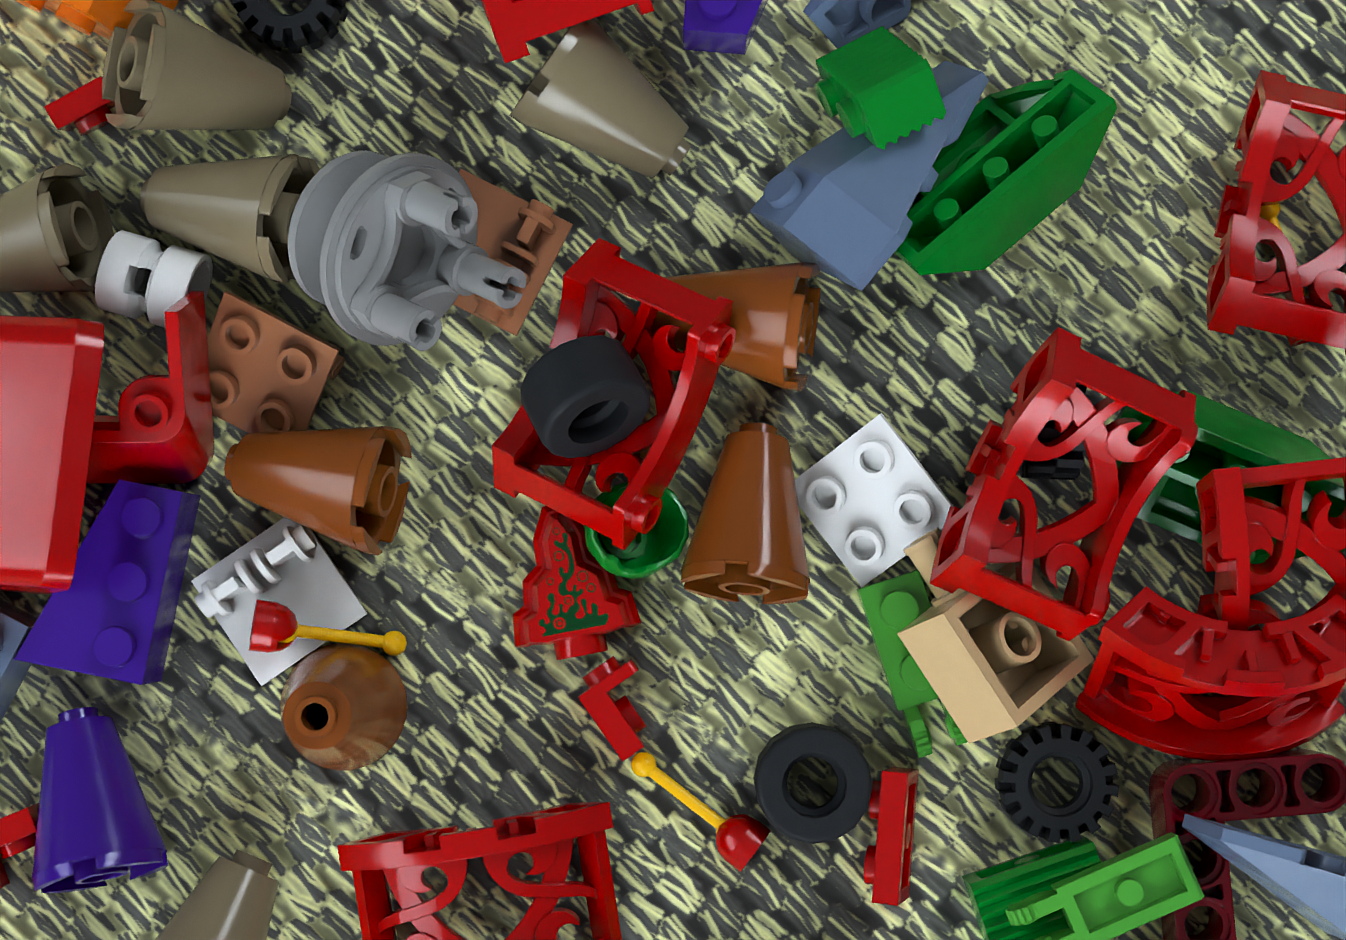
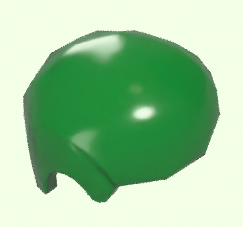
M628 481L614 485L610 492H602L595 500L613 508L616 501L627 488ZM666 487L663 491L661 513L653 528L647 534L638 532L636 539H633L626 550L612 545L611 538L584 525L587 549L603 569L620 577L632 579L646 578L679 558L689 538L688 516L672 490Z

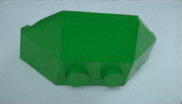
M1073 69L1056 73L1054 79L1028 82L986 96L975 106L958 140L942 147L932 166L939 175L930 192H918L907 213L913 225L903 243L894 253L919 275L985 270L1081 188L1117 110L1115 100Z
M1188 391L1196 395L1194 422L1198 426V433L1191 450L1183 458L1177 459L1162 476L1136 517L1202 544L1196 483L1213 469L1231 467L1244 469L1332 458L1309 439ZM1124 406L1117 419L1134 418L1142 422V424L1129 431V442L1137 441L1154 419L1128 406ZM1116 460L1118 469L1122 461ZM1343 478L1306 482L1302 498L1301 518L1307 521L1308 506L1313 497L1322 490L1325 491L1332 502L1328 517L1341 515L1346 508ZM1283 484L1245 488L1244 495L1262 499L1281 507ZM1272 537L1273 544L1275 545L1276 538ZM1296 548L1294 559L1307 556ZM1258 549L1250 555V563H1263L1270 555L1267 551Z

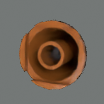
M799 262L664 277L713 300H716L721 295L733 301L729 326L735 328L736 337L729 355L720 365L786 390L802 391L808 375L796 373L800 353H808L813 357L820 309L821 288L808 287V279L820 275V267L816 263ZM658 310L651 327V332L654 335L664 325L681 327L674 336V344L677 349L685 351L687 335L692 325Z
M744 423L739 426L738 432H733L726 436L681 567V583H684V589L707 598L739 602L737 594L763 595L762 604L793 603L807 598L810 577L790 446L786 438L777 435L776 427L764 423Z
M390 426L248 433L238 444L232 445L225 460V477L228 481H231L232 490L237 496L361 553L378 556L382 553V550L377 545L379 541L391 543L397 535L402 522L410 481L398 485L400 456L412 458L411 445L404 431Z
M347 643L330 644L320 647L305 656L290 672L281 694V721L291 744L310 762L331 770L359 769L382 758L398 740L407 718V693L397 669L378 652L362 645Z

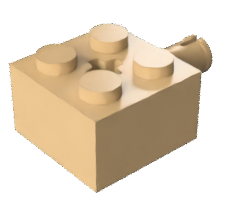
M937 527L903 549L935 598L931 601L932 607L897 634L967 742L972 743L1021 725L1087 667L1094 658L1079 635L1071 641L1064 640L1056 636L1057 630L961 588L952 594L929 584L941 536V531ZM1015 562L994 563L985 567L1016 581ZM1033 566L1032 588L1053 597Z

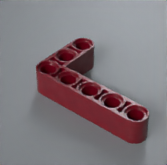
M1291 749L1266 757L1236 760L1173 759L1163 762L1154 770L1149 782L1153 840L1172 832L1177 834L1182 846L1188 841L1198 840L1203 850L1202 859L1193 869V872L1204 894V898L1161 917L1163 940H1237L1229 861L1182 827L1185 814L1225 824V821L1319 814L1335 811L1346 803V765L1342 760L1330 754L1314 750ZM1317 764L1323 774L1322 785L1316 793L1307 796L1302 788V776L1307 768ZM1254 769L1259 777V789L1253 798L1242 802L1236 790L1237 781L1245 771ZM1190 774L1195 780L1196 794L1190 803L1177 807L1171 796L1172 787L1178 778ZM1206 906L1209 913L1206 928L1199 934L1187 935L1184 928L1186 916L1193 908Z

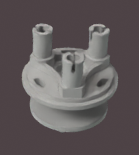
M354 151L339 156L326 164L310 180L300 195L292 214L288 233V257L297 283L308 296L327 306L335 322L345 332L365 343L379 346L405 343L419 351L428 350L440 337L442 330L440 319L449 310L459 294L462 296L476 294L494 302L501 308L511 309L520 302L523 294L509 289V283L521 288L526 286V276L522 270L490 259L484 249L476 246L478 208L468 185L459 172L451 165L427 154L404 153L388 157L373 151Z

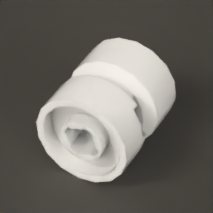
M120 230L108 242L99 264L95 283L97 307L133 319L139 318L146 312L150 323L166 328L164 312L189 292L204 291V300L206 301L212 281L213 264L211 257L207 254L172 245L162 252L160 242Z

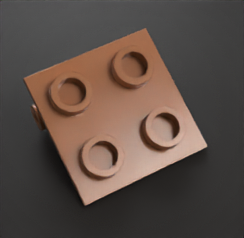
M460 169L459 174L468 185L478 208L476 246L484 249L490 259L522 270L526 276V286L521 288L509 283V289L523 294L520 302L511 309L501 308L494 302L476 294L470 296L459 294L452 305L517 336L573 224L554 215V210L538 200L531 199L530 202H527Z
M225 291L207 337L212 414L247 433L307 430L328 378L334 380L344 364L345 357L338 354L340 348L256 306L248 300Z

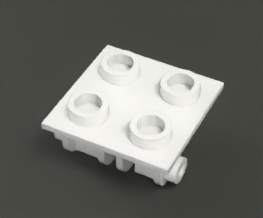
M882 413L795 479L799 507L861 587L906 556L903 549L913 541L937 527L942 530L949 508L953 506Z
M285 517L191 581L199 592L194 597L196 604L206 617L215 616L261 686L328 641L297 637L289 647L280 652L249 651L252 621L257 599L274 601L287 606L295 614L296 620L300 625L345 630L368 614L313 531Z

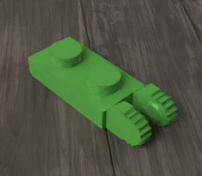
M914 570L859 588L857 592L896 710H902L913 747L918 758H921L933 752L930 732L924 724L917 705L938 699L939 697L897 634L931 607L921 574L918 570ZM941 702L945 714L944 722L950 738L954 740L956 746L967 743L964 735Z
M1170 832L1051 884L1052 890L1038 892L1026 897V899L1009 906L1008 909H1005L1011 926L1030 924L1043 916L1061 909L1069 928L1056 930L1033 940H1110L1204 898V894L1177 834Z

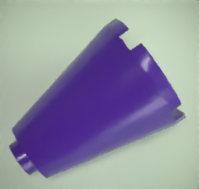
M96 707L75 708L58 714L59 723L46 729L32 870L34 890L41 889V893L47 894L86 890L107 886L106 880L128 874V867H130V880L144 877L168 866L167 849L113 718L99 716L98 708Z

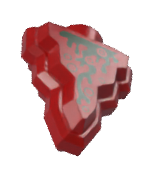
M543 506L533 537L536 566L522 581L524 606L513 614L515 647L522 648L531 645L553 644L556 660L607 651L605 634L623 627H634L641 624L632 591L619 588L615 575L603 569L588 551L585 527L581 523L548 506Z

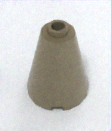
M132 0L128 2L123 11L133 13L134 16L127 29L114 27L103 69L102 99L114 101L116 114H105L107 121L113 126L127 130H268L274 126L277 120H282L287 115L291 104L292 92L280 68L155 0Z
M594 18L569 27L563 39L548 57L509 115L523 125L652 179L660 170L670 176L682 162L691 147V144L683 139L689 128L688 125Z
M296 154L162 166L156 169L151 177L144 182L140 192V206L153 228L270 280L289 283L288 279L296 280L288 257V233L292 214L303 190L320 168L314 159L301 157Z
M68 163L52 166L0 195V292L95 291L99 264L108 242L114 236L110 213L99 190L87 192L77 179L87 176L81 168Z
M238 849L232 861L219 856L155 940H266L279 881L267 877L273 864Z

